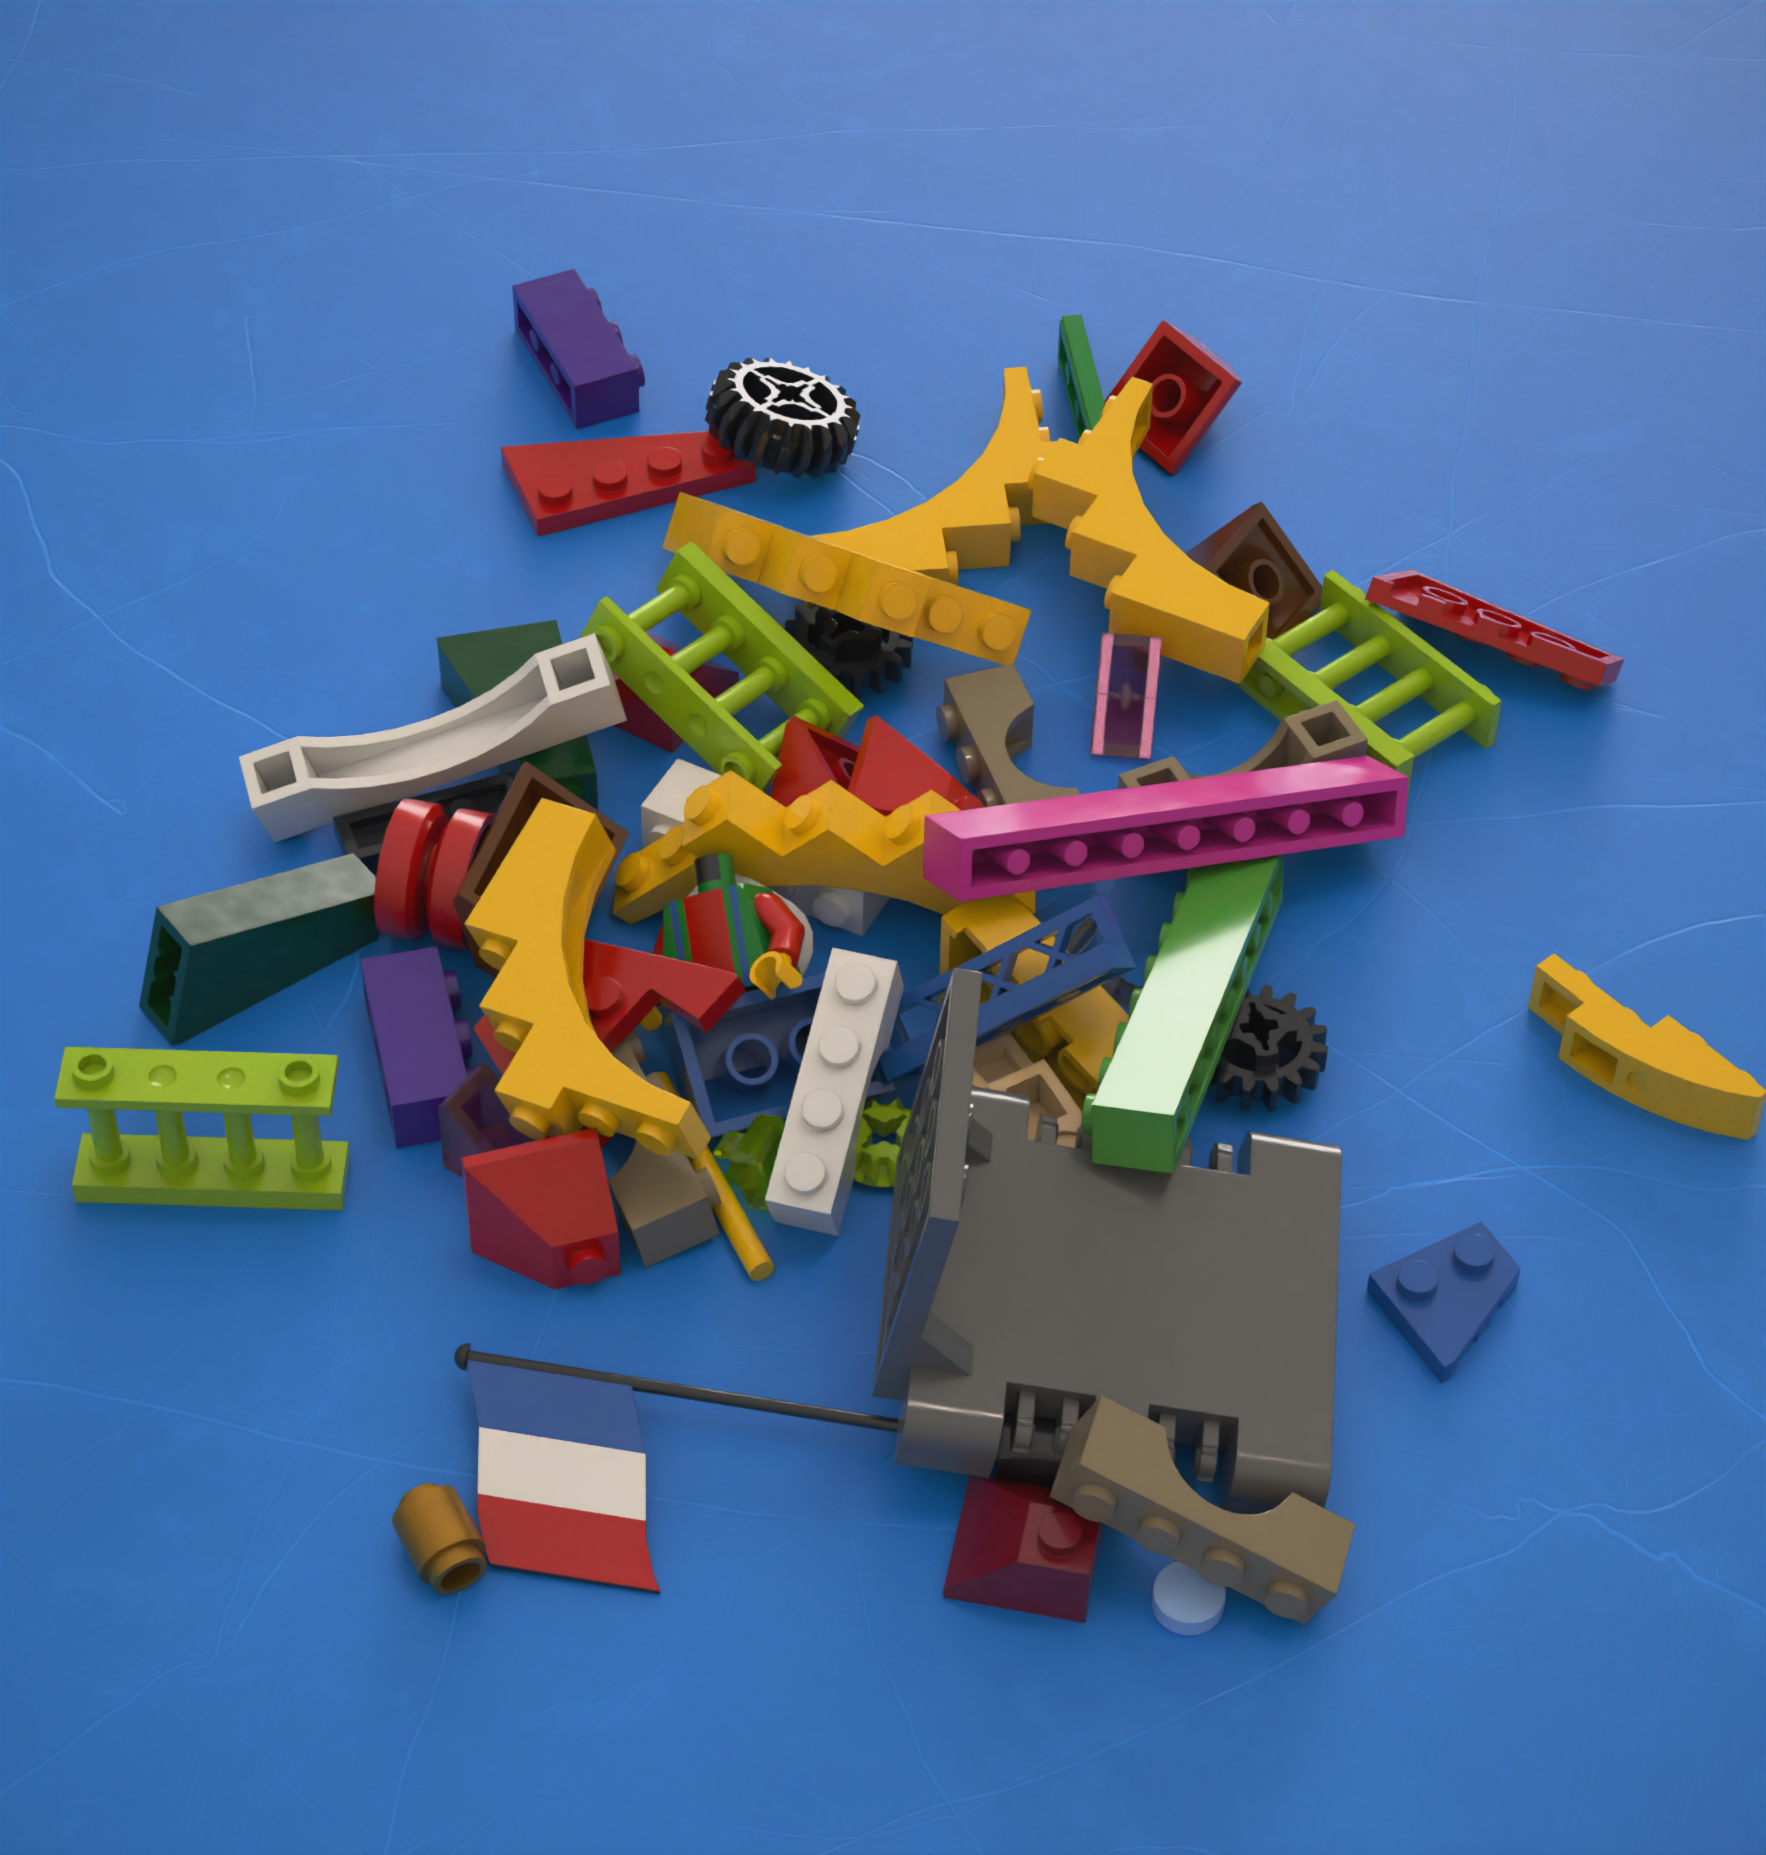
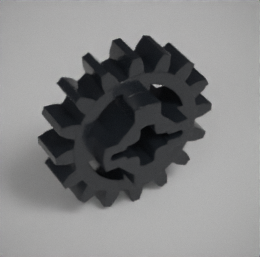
M813 604L812 609L797 605L795 607V620H786L785 630L847 690H850V693L857 699H861L862 689L870 687L877 694L884 693L885 679L900 683L902 681V669L910 668L912 665L913 637L858 621L838 611Z
M1264 985L1260 995H1250L1247 989L1209 1086L1214 1084L1217 1086L1216 1101L1222 1103L1233 1095L1240 1098L1241 1110L1248 1111L1253 1100H1262L1268 1111H1275L1278 1097L1283 1096L1295 1105L1300 1102L1302 1087L1314 1091L1318 1087L1319 1073L1325 1072L1328 1046L1325 1045L1326 1026L1314 1025L1316 1010L1313 1007L1303 1008L1299 1011L1295 1009L1297 995L1292 992L1285 995L1281 1000L1272 998L1273 991L1270 985Z

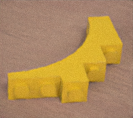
M1027 367L1004 368L1002 413L998 428L983 454L956 482L927 502L890 519L848 531L813 535L810 537L957 586L958 570L1010 566L1011 542H1020L1021 526L1051 524L1032 517L1033 491L1028 489L1027 484L1034 462L1039 457L1045 458L1057 441H1050L1048 427H1039L1038 425L1043 420L1042 396L1040 389L1031 390ZM804 601V606L812 609L813 603Z
M1131 377L1118 396L1112 395L1109 397L1099 422L1092 431L1087 429L1083 432L1078 444L1059 438L1045 458L1039 457L1034 462L1027 484L1028 489L1033 491L1032 517L1068 529L1065 547L1071 550L1069 575L1107 589L1104 597V608L1110 610L1108 636L1240 684L1265 647L1270 602L1227 584L1192 561L1163 533L1144 505L1133 475L1132 465L1134 456L1150 428L1153 384Z
M682 492L679 493L662 546L663 549L676 553L677 550L692 541L726 574L758 583L781 594L838 611L861 622L909 637H916L1002 665L1014 664L1032 611L1025 607L848 550Z
M730 770L708 785L698 787L686 798L684 823L682 825L671 828L664 836L637 853L629 854L618 864L615 873L616 886L613 914L633 925L663 910L668 902L688 897L697 886L694 860L707 855L730 854L732 855L735 874L751 878L764 886L814 885L861 890L909 901L945 915L964 901H957L923 878L925 815L961 810L931 789L884 817L832 780L809 794L798 797L788 807H784ZM1036 891L1014 894L1032 914L1035 913Z
M541 798L464 923L480 948V957L490 966L500 970L479 1007L495 1030L493 1033L494 1038L503 1047L516 1053L494 1091L510 1114V1124L516 1130L532 1139L541 1140L545 1139L546 1135L555 1137L577 1132L585 1125L589 1129L596 1128L597 1134L613 1137L615 1132L635 1138L646 1149L661 1156H670L672 1152H676L699 1160L711 1136L691 1102L647 1083L613 1057L598 1038L590 1020L583 983L585 933L596 892L616 853V849L596 814Z

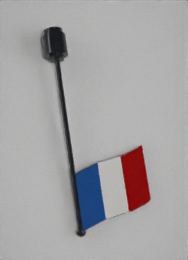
M471 1343L460 1345L454 1354V1361L457 1367L463 1371H467L468 1368L479 1425L477 1512L482 1539L486 1545L485 1553L490 1567L495 1569L660 1594L653 1574L646 1541V1453L633 1391L897 1433V1418L471 1351ZM1005 1413L999 1449L995 1463H997L995 1477L1053 1487L1062 1460L1054 1458V1451L1052 1450L1056 1419L1034 1416L1035 1434L1033 1444L1029 1448L1028 1454L1010 1451L1012 1413Z

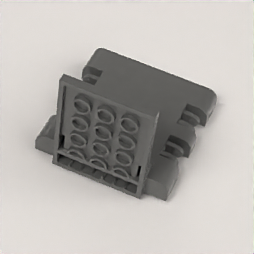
M954 968L896 1163L872 1392L874 1397L900 1401L894 1464L989 1478L999 1449L1005 1413H1012L1010 1451L1028 1454V1450L1033 1444L1035 1434L1034 1416L1055 1418L1056 1428L1053 1433L1052 1450L1054 1451V1458L1062 1459L1072 1427L1103 1395L1166 1427L1167 1442L1173 1462L1175 1460L1174 1443L1194 1446L1192 1471L1195 1480L1213 1482L1218 1450L1223 1451L1221 1509L1232 1513L1248 1515L1264 1513L1279 1506L1292 1492L1324 1508L1329 1492L1332 1470L1342 1169L1341 1147L1339 1145L1248 1131L1238 1152L1237 1174L1232 1173V1144L1215 1142L1214 1148L1210 1152L1208 1169L1190 1166L1193 1147L1191 1145V1138H1188L1174 1174L1092 1163V1135L1082 1133V1121L1081 1126L1077 1129L1075 1148L1055 1145L1059 1125L1057 1117L1052 1115L1040 1114L1035 1141L1027 1140L1030 1109L1029 1095L972 1086L983 972Z

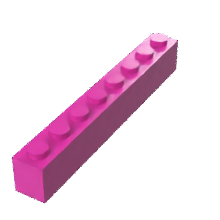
M1360 756L925 815L923 878L961 902L1404 837L1409 777L1369 756Z

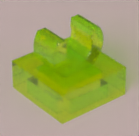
M757 1114L745 1134L736 1131L726 1132L713 1151L716 1158L729 1159L730 1168L726 1172L725 1178L728 1183L740 1186L749 1208L769 1210L765 1197L785 1126L781 1116Z

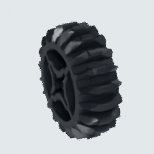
M770 357L765 358L763 362L753 358H746L743 363L732 362L726 370H720L717 380L712 384L706 403L707 413L705 421L709 424L708 433L714 438L719 439V446L724 450H733L737 460H748L755 464V469L761 467L771 469L775 475L785 472L790 473L795 478H801L803 473H806L813 478L821 477L823 472L836 473L839 465L846 464L848 456L852 454L860 429L858 425L860 414L855 410L857 402L851 397L845 396L846 389L842 386L830 384V378L827 375L818 376L810 372L809 367L802 369L793 366L790 361H787L786 364L776 363Z

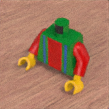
M713 854L694 860L698 894L666 904L663 910V925L660 928L652 954L731 971L739 976L746 989L744 993L760 989L771 1000L776 997V988L779 984L784 983L789 989L799 987L802 984L803 978L798 963L805 937V928L800 920L770 888L747 883L736 884L732 855ZM658 1003L640 1022L645 1030H655L661 1025L662 1015L657 1007L662 1005L661 1003Z

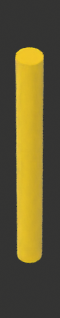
M657 1072L665 1091L680 1097L668 1074ZM706 1146L699 1160L694 1158L688 1160L694 1172L704 1167L708 1170L722 1203L712 1208L751 1280H763L773 1273L775 1266L709 1147Z

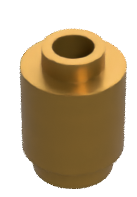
M426 1483L414 1487L401 1498L399 1507L392 1516V1525L421 1581L432 1585L438 1594L446 1595L466 1589L479 1580L487 1568V1563L483 1557L486 1552V1545L456 1489L448 1485L437 1486L433 1483Z

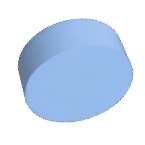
M1178 1561L1174 1562L1160 1571L1155 1579L1152 1595L1153 1612L1158 1621L1170 1631L1182 1635L1205 1633L1215 1627L1223 1615L1226 1597L1225 1586L1216 1585L1204 1578L1200 1572Z

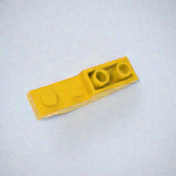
M1555 953L1536 965L1528 1008L1562 1034L1558 1055L1561 1061L1615 1096L1674 1122L1714 1134L1749 1140L1757 1134L1766 1101V1089L1760 1086L1749 1073L1738 1069L1708 1046L1701 1036L1690 1032L1669 1015L1654 1026L1649 1027L1641 1021L1633 1010L1623 1007L1593 984L1585 973L1575 970Z

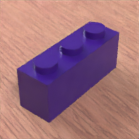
M575 269L512 286L515 330L577 430L640 412L639 388L645 385V376L641 362L636 354L629 355L623 346L622 335L617 323L614 320L608 322L602 313L601 302L594 288L587 289Z
M437 946L360 959L365 1004L396 1148L475 1135L472 1108L484 1106V1099L478 1068L466 1069L463 1058L472 1057L466 1018L454 1020L452 1012L454 1009L461 1008L460 992L455 970L443 972Z

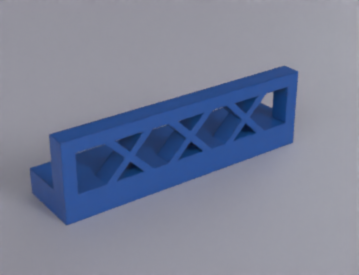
M1096 895L956 968L983 972L982 980L994 984L989 1001L979 1006L977 1047L1137 967L1105 895ZM1093 916L1105 943L1078 956L1067 953L1066 949L1074 925ZM1057 934L1053 947L1041 943ZM1030 948L1050 956L1043 974L1023 984L1010 980L1019 953ZM1001 963L997 975L986 971ZM953 969L902 995L890 1039L893 1050L881 1055L879 1058L887 1081L914 1080L922 1076ZM945 992L942 1003L931 999ZM917 1005L938 1012L934 1028L910 1041L899 1015Z

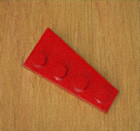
M708 431L501 447L502 465L538 537L677 502L680 492L697 497L756 482L755 464L748 460H737L735 452L722 449L719 446V439L714 438Z
M1412 569L1373 577L1365 600L1449 630L1464 640L1476 644H1486L1505 651V655L1518 663L1531 667L1543 665L1561 672L1559 678L1562 681L1584 690H1593L1595 685L1602 686L1615 682L1624 662L1623 658Z

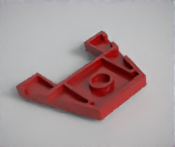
M588 939L584 940L583 983L590 1020L598 1038L610 1053L622 1043L658 1003H661L705 1033H708L746 991L739 976L731 971ZM484 1015L473 1029L502 1075H504L516 1053L503 1047L494 1038L493 1033L495 1030ZM583 1125V1127L581 1128L580 1131L586 1130V1129H589V1128H587L585 1125ZM598 1134L601 1149L612 1137Z

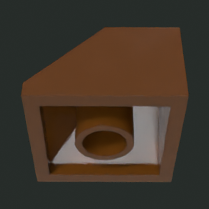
M1263 502L1254 504L1185 553L1192 561L1227 584L1270 602L1266 638L1273 640L1307 620L1321 603L1322 585Z

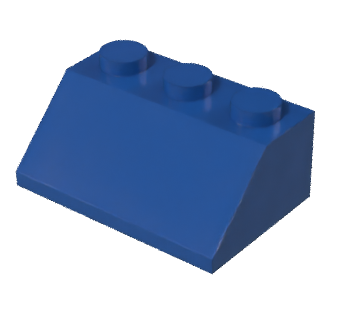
M825 973L803 978L802 984L795 989H789L784 983L779 984L776 988V997L772 1000L760 989L743 993L708 1033H705L675 1012L671 1011L661 1029L677 1086L683 1099L691 1102L711 1139L787 1119ZM879 1060L873 1072L866 1099L888 1094L896 1090L894 1081H887Z

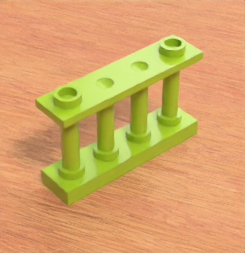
M692 541L676 551L656 587V590L660 592L659 595L628 615L608 596L604 597L598 602L579 637L582 638L595 633L612 672L719 775H724L732 770L764 793H766L782 767V764L776 758L780 753L785 725L793 716L844 739L864 708V705ZM679 611L703 635L670 657L646 632ZM722 652L746 677L716 698H713L689 674ZM763 694H766L790 718L761 739L756 740L733 715Z
M1331 570L1324 574L1319 613L1273 640L1266 638L1264 649L1240 684L1233 683L1280 721L1285 717L1338 700L1368 739L1366 756L1409 777L1408 799L1414 759L1460 730L1464 731L1485 749L1495 744L1502 700L1495 696L1487 686L1480 684L1378 604L1365 600L1366 594L1360 588L1353 586L1334 570ZM1333 631L1339 633L1356 647L1314 673L1307 671L1291 658ZM1375 663L1398 680L1357 706L1349 704L1333 691V689ZM1418 696L1441 713L1399 740L1390 737L1374 724Z
M65 1046L54 1097L56 1108L87 1109L91 1133H82L72 1181L75 1202L343 1210L351 1160L349 1141H322L318 1117L331 1116L339 1067L338 1055ZM115 1110L155 1111L159 1135L119 1134ZM183 1112L223 1113L226 1138L187 1136ZM251 1114L291 1115L294 1140L254 1138Z

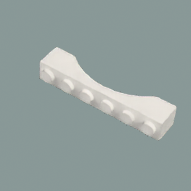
M595 633L534 654L519 670L490 691L460 707L433 718L396 729L363 735L337 737L297 736L239 756L252 810L275 843L333 823V817L411 796L627 721L612 670Z

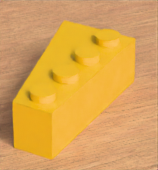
M1014 894L962 902L941 917L939 976L1042 923ZM1052 936L1041 943L1053 947L1056 938ZM1030 948L1019 953L1010 980L1023 984L1043 974L1050 956ZM1001 963L986 971L997 975ZM982 980L980 1005L989 1001L994 984ZM1099 986L1008 1033H1010L1033 1064L1042 1060L1047 1062L1080 1111L1083 1112L1087 1094H1097L1099 1070L1103 1058H1113L1117 1026L1120 1022L1128 1023L1129 1015L1102 986ZM945 992L938 995V1002L942 1003Z

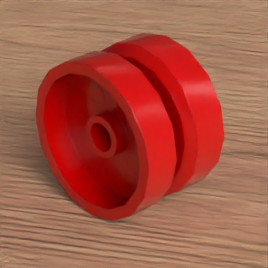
M403 799L394 810L386 829L375 879L374 914L376 927L381 935L413 941L419 940L429 928L437 946L470 951L452 900L496 814L471 809H458L448 821L441 804L414 799Z

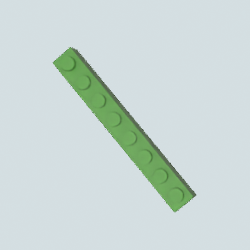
M1284 854L1188 868L1186 892L1178 891L1176 893L1172 923L1164 922L1161 927L1158 955L1148 956L1144 972L1143 989L1135 988L1133 990L1129 1006L1128 1023L1120 1022L1117 1026L1113 1058L1104 1057L1098 1077L1097 1094L1088 1093L1084 1102L1082 1133L1092 1135V1163L1174 1174L1283 902Z

